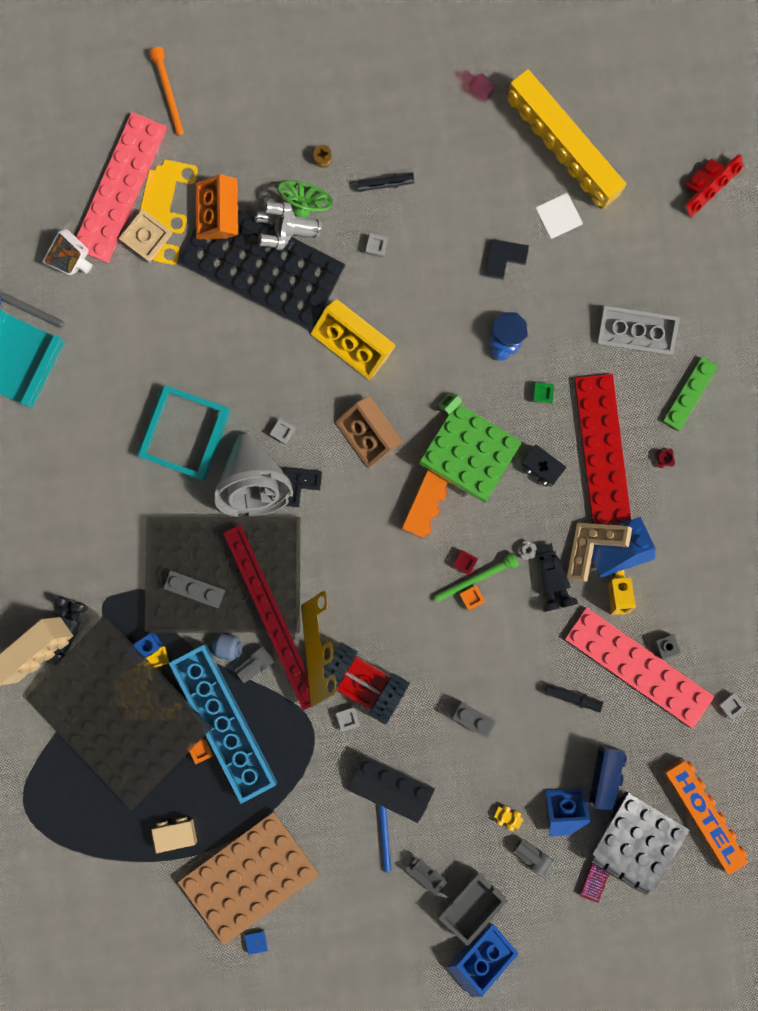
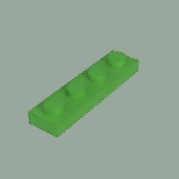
M702 356L662 422L680 431L719 366Z

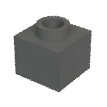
M675 634L653 640L660 659L681 653ZM670 643L672 647L669 651L666 649V644Z

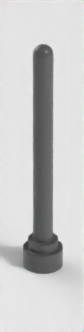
M0 291L1 300L59 328L64 327V321Z

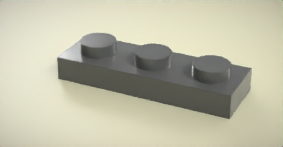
M171 570L164 586L166 590L216 608H220L226 591Z

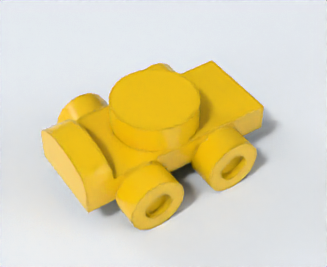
M506 805L503 808L498 806L493 816L497 819L496 823L501 826L504 823L508 824L506 828L510 831H513L514 828L519 829L523 818L520 817L521 813L516 810L513 813L510 812L511 808Z

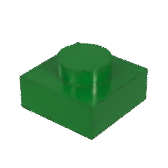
M535 382L533 402L552 404L554 384Z

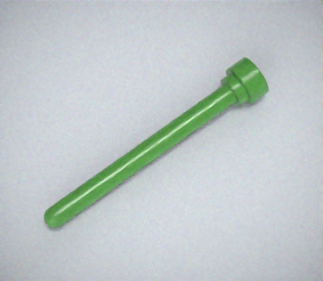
M512 552L506 555V558L503 559L504 561L436 594L433 600L439 602L505 568L514 569L520 565Z

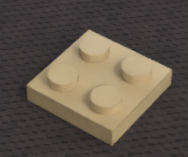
M142 209L119 239L150 263L173 233Z

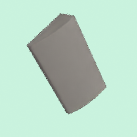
M603 305L597 343L673 355L680 317Z

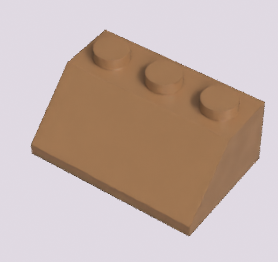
M371 396L357 402L335 422L368 468L379 462L403 443Z

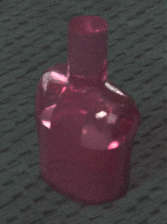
M465 70L462 74V77L470 82L468 90L484 102L489 99L497 87L482 73L473 76Z

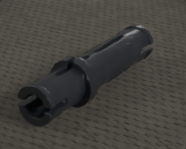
M413 172L398 175L392 173L391 176L357 180L359 193L394 187L395 189L398 186L415 184Z
M547 683L544 695L575 704L581 709L587 708L600 713L604 701L588 697L587 694L575 693Z

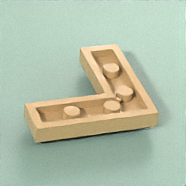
M577 523L567 579L587 582L594 544L629 547L632 528L629 526Z

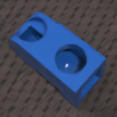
M153 632L132 645L123 654L131 666H133L161 647H164L156 633Z

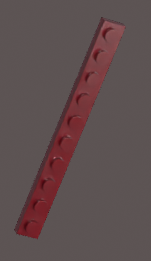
M239 525L223 534L304 711L311 707L307 669L242 525Z

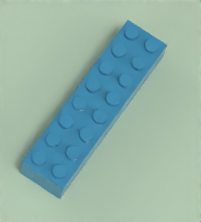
M207 644L170 662L169 665L240 803L242 804L276 786L278 782Z

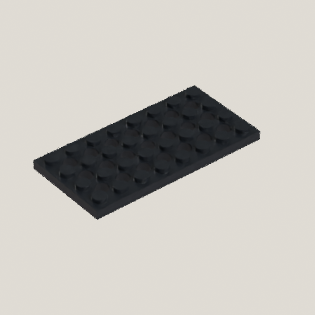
M238 210V226L242 228V233L227 239H217L214 243H208L206 239H196L195 227L177 261L179 265L312 332L346 267L345 263L293 237L290 238L283 250L275 249L273 252H267L265 246H259L258 242L252 244L248 239L251 235L259 237L260 233L276 236L274 227L266 223L255 222L254 217ZM226 243L234 245L233 249L229 252L223 250V246ZM206 251L208 252V257L201 260L198 258V253ZM243 251H248L250 257L247 260H242L240 254ZM284 252H291L292 258L285 261L282 259V254ZM216 260H224V266L216 268L214 266ZM265 260L267 265L265 268L260 269L256 266L257 262ZM302 260L308 261V268L301 269L298 266L299 262ZM233 268H240L242 272L239 276L234 277L231 275ZM276 268L283 269L284 273L281 277L273 275V271ZM317 269H324L326 271L325 276L322 278L315 275ZM256 276L258 278L257 284H248L249 277ZM294 276L299 277L301 280L296 286L290 284V279ZM269 284L275 287V291L271 294L264 291L265 287ZM309 285H315L317 292L309 294L306 289ZM284 293L291 294L292 299L289 302L281 300V296ZM302 301L307 302L309 305L305 311L298 309V304Z

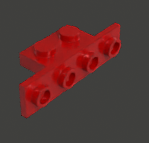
M740 154L735 156L726 166L711 158L685 183L686 188L696 194L685 204L690 218L699 212L709 200L713 199L716 193L725 187L736 174L741 172L744 165Z

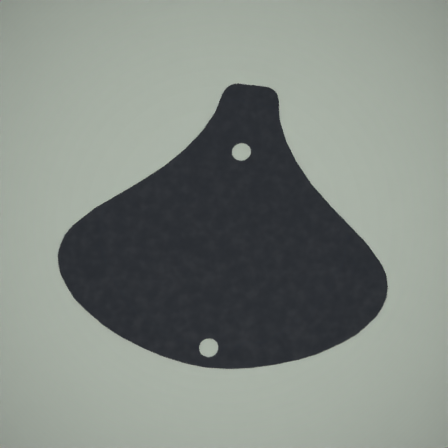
M135 589L108 597L102 608L103 634L93 672L79 700L38 757L26 780L23 791L25 812L35 828L47 838L60 846L91 857L127 862H159L192 857L209 851L232 840L258 823L278 807L303 777L313 755L315 732L307 714L298 705L278 692L252 680L243 683L235 672L217 664L278 782L276 786L241 804L213 749L214 756L195 764L188 746L204 738L207 739L169 664L151 669L160 703L163 708L182 702L186 719H125L123 717L114 680L137 665L131 666L123 654L126 650L153 632L156 633L162 644L166 646L170 662L195 649L171 628L160 614L153 597L148 591ZM187 817L188 820L193 819L197 837L195 845L156 853L152 829L157 826L156 823L168 821V824L175 823V819Z

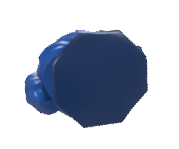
M503 312L493 321L489 345L493 349L492 356L498 361H504L509 357V354L516 353L524 339L528 336L527 322L517 312Z

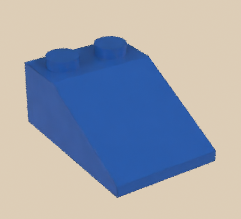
M641 517L618 525L632 528L629 547L594 544L592 560L600 578L655 560V546Z
M491 924L458 953L447 966V969L471 997H483L519 953L498 928Z

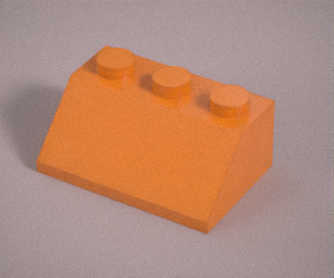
M218 174L197 182L196 239H227L238 235L237 179Z

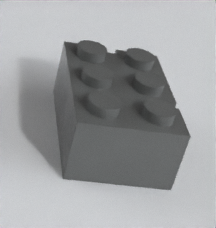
M476 870L452 897L453 903L448 901L437 915L438 919L468 946L508 901L494 885L491 886L490 882Z

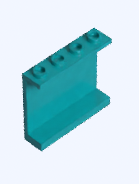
M1 309L0 394L32 409L65 341L61 337L53 336L7 314Z

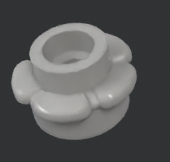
M524 541L518 547V553L521 555V558L528 560L536 556L537 547L534 543Z

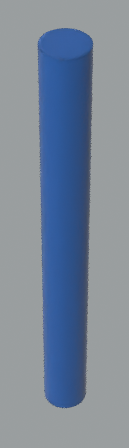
M378 805L384 872H391L387 809Z

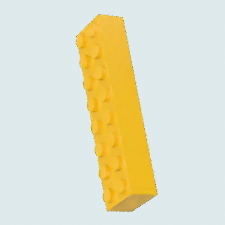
M527 69L510 83L507 95L509 104L519 110L521 118L531 124L533 132L537 136L540 135L545 146L549 150L552 149L556 154L557 160L561 164L564 163L568 168L569 174L573 178H577L581 188L592 196L595 205L604 209L617 199L627 185L626 182L532 72Z

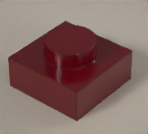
M461 550L452 567L470 576L479 558Z

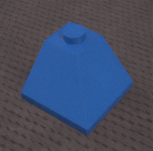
M584 788L545 790L547 823L550 836L571 835L590 823Z

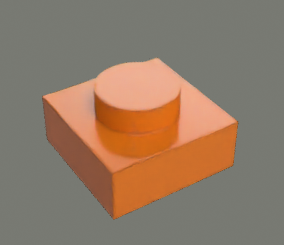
M477 585L459 594L468 611L485 603Z
M206 738L188 746L195 764L214 756Z

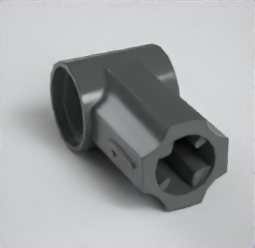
M263 646L234 671L242 682L246 683L275 661Z
M523 838L516 844L513 850L514 854L529 864L528 866L540 876H543L554 862L547 854L537 850Z

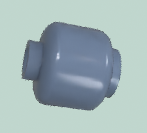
M221 634L218 639H214L212 650H215L217 658L232 661L240 656L242 642H240L237 636Z

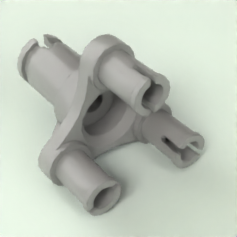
M265 201L264 211H255L257 216L254 215V221L269 223L274 227L276 235L260 233L258 238L259 246L283 250L292 235L313 236L314 238L320 236V232H317L316 228L321 229V220L295 216L289 202L276 203Z

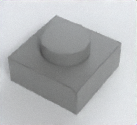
M370 233L365 251L366 254L384 257L388 237Z
M279 418L270 436L287 445L296 428Z
M731 693L718 704L730 720H733L747 709L735 693Z
M355 707L336 713L342 732L360 726Z

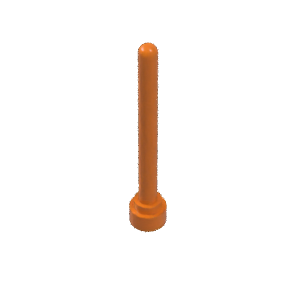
M155 47L149 50L150 58L157 65L176 133L181 136L184 131L163 62L165 60L163 47Z

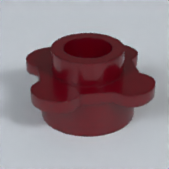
M671 448L655 452L658 468L662 469L664 466L673 467L675 465L674 451Z

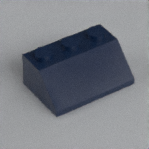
M599 746L589 797V804L595 809L615 810V805L617 806L620 801L618 789L623 784L621 772L622 767H625L627 762V756L623 750Z

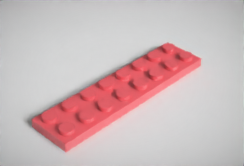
M131 112L76 237L88 248V256L107 264L109 263L167 130L165 125Z
M587 607L564 638L691 728H694L714 698L712 694Z

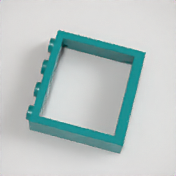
M165 385L164 389H160L157 399L159 402L157 407L154 406L152 409L151 423L145 427L144 435L146 436L144 441L140 442L138 446V457L205 482L230 417L231 409ZM169 394L220 412L198 472L147 454Z

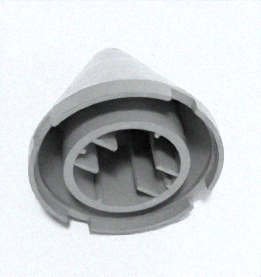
M242 433L234 443L214 491L216 507L221 512L234 517H238V513H248V518L264 516L280 510L289 503L288 497L293 496L292 484L256 437L250 433Z

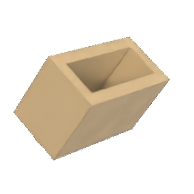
M187 817L175 819V823L168 824V821L156 823L157 826L152 829L156 853L195 845L197 837L193 819L188 820Z

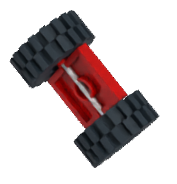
M341 642L333 654V660L327 664L323 671L324 679L334 674L339 692L371 709L369 716L386 725L408 689L410 682L395 673L390 677L389 674L356 656L358 651ZM329 680L327 684L329 692L334 690L333 680Z

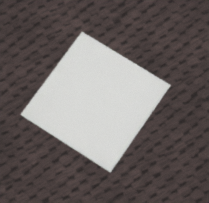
M568 192L536 207L551 239L583 224Z

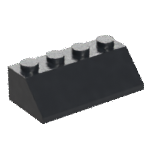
M363 755L348 787V791L418 823L431 800L435 788L369 756Z

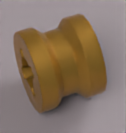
M319 145L313 151L314 162L318 167H328L332 162L331 149L326 145Z

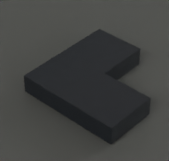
M492 239L485 277L504 280L507 262L526 265L529 245Z
M284 468V474L290 480L293 490V496L288 497L289 503L286 507L299 508L301 489L320 491L322 471Z

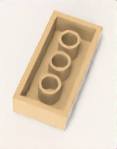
M61 617L41 619L0 654V686L18 683L30 672L38 670L44 660L51 659L57 649H62L69 644L68 640L73 635Z

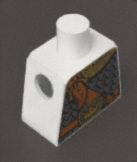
M67 229L58 232L43 260L45 264L69 275L76 273L79 269L87 274L93 264L85 260L89 252L88 248Z

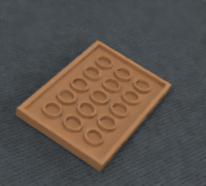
M273 811L181 878L178 883L221 943L226 945L318 877L319 872Z

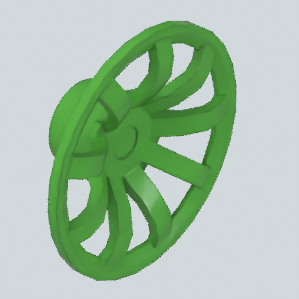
M284 181L279 184L277 189L279 195L293 205L294 214L301 217H308L311 210L325 211L333 205V199L327 192L309 183ZM293 185L298 186L299 193H297V190ZM303 186L310 188L306 196H304ZM314 191H318V192H319V194H317V195H315V196H313V197L311 198V196H312V194L314 193ZM283 193H288L290 196L286 197Z

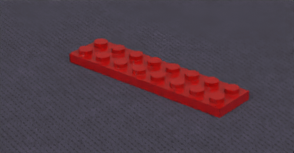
M613 374L575 378L592 524L619 525L631 520Z

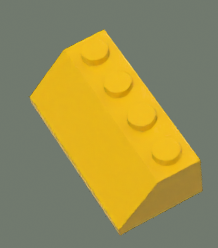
M338 299L326 307L311 332L313 337L368 380L372 379L396 347L392 341Z

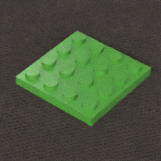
M459 404L457 410L449 414L419 464L481 502L486 503L522 441Z

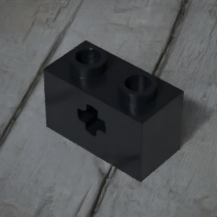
M538 445L531 449L520 464L523 466L522 470L530 476L534 474L539 478L537 481L545 487H552L567 468ZM538 463H539L540 465H541L542 463H544V464L546 465V466H545L546 471L543 470V471L541 472V471L539 470L540 466L538 465Z

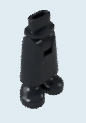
M552 543L538 546L539 585L541 595H546L547 598L546 603L542 606L543 613L560 609L555 592L559 593L561 608L578 604V600L575 597L569 596L567 589L571 588L564 567L557 556V552L553 550Z
M54 595L52 601L58 606V613H52L51 618L61 617L73 635L68 640V645L62 649H57L54 652L55 655L45 661L60 666L62 658H65L81 625V621L78 620L79 616L88 610V605ZM69 609H71L70 617L67 616Z

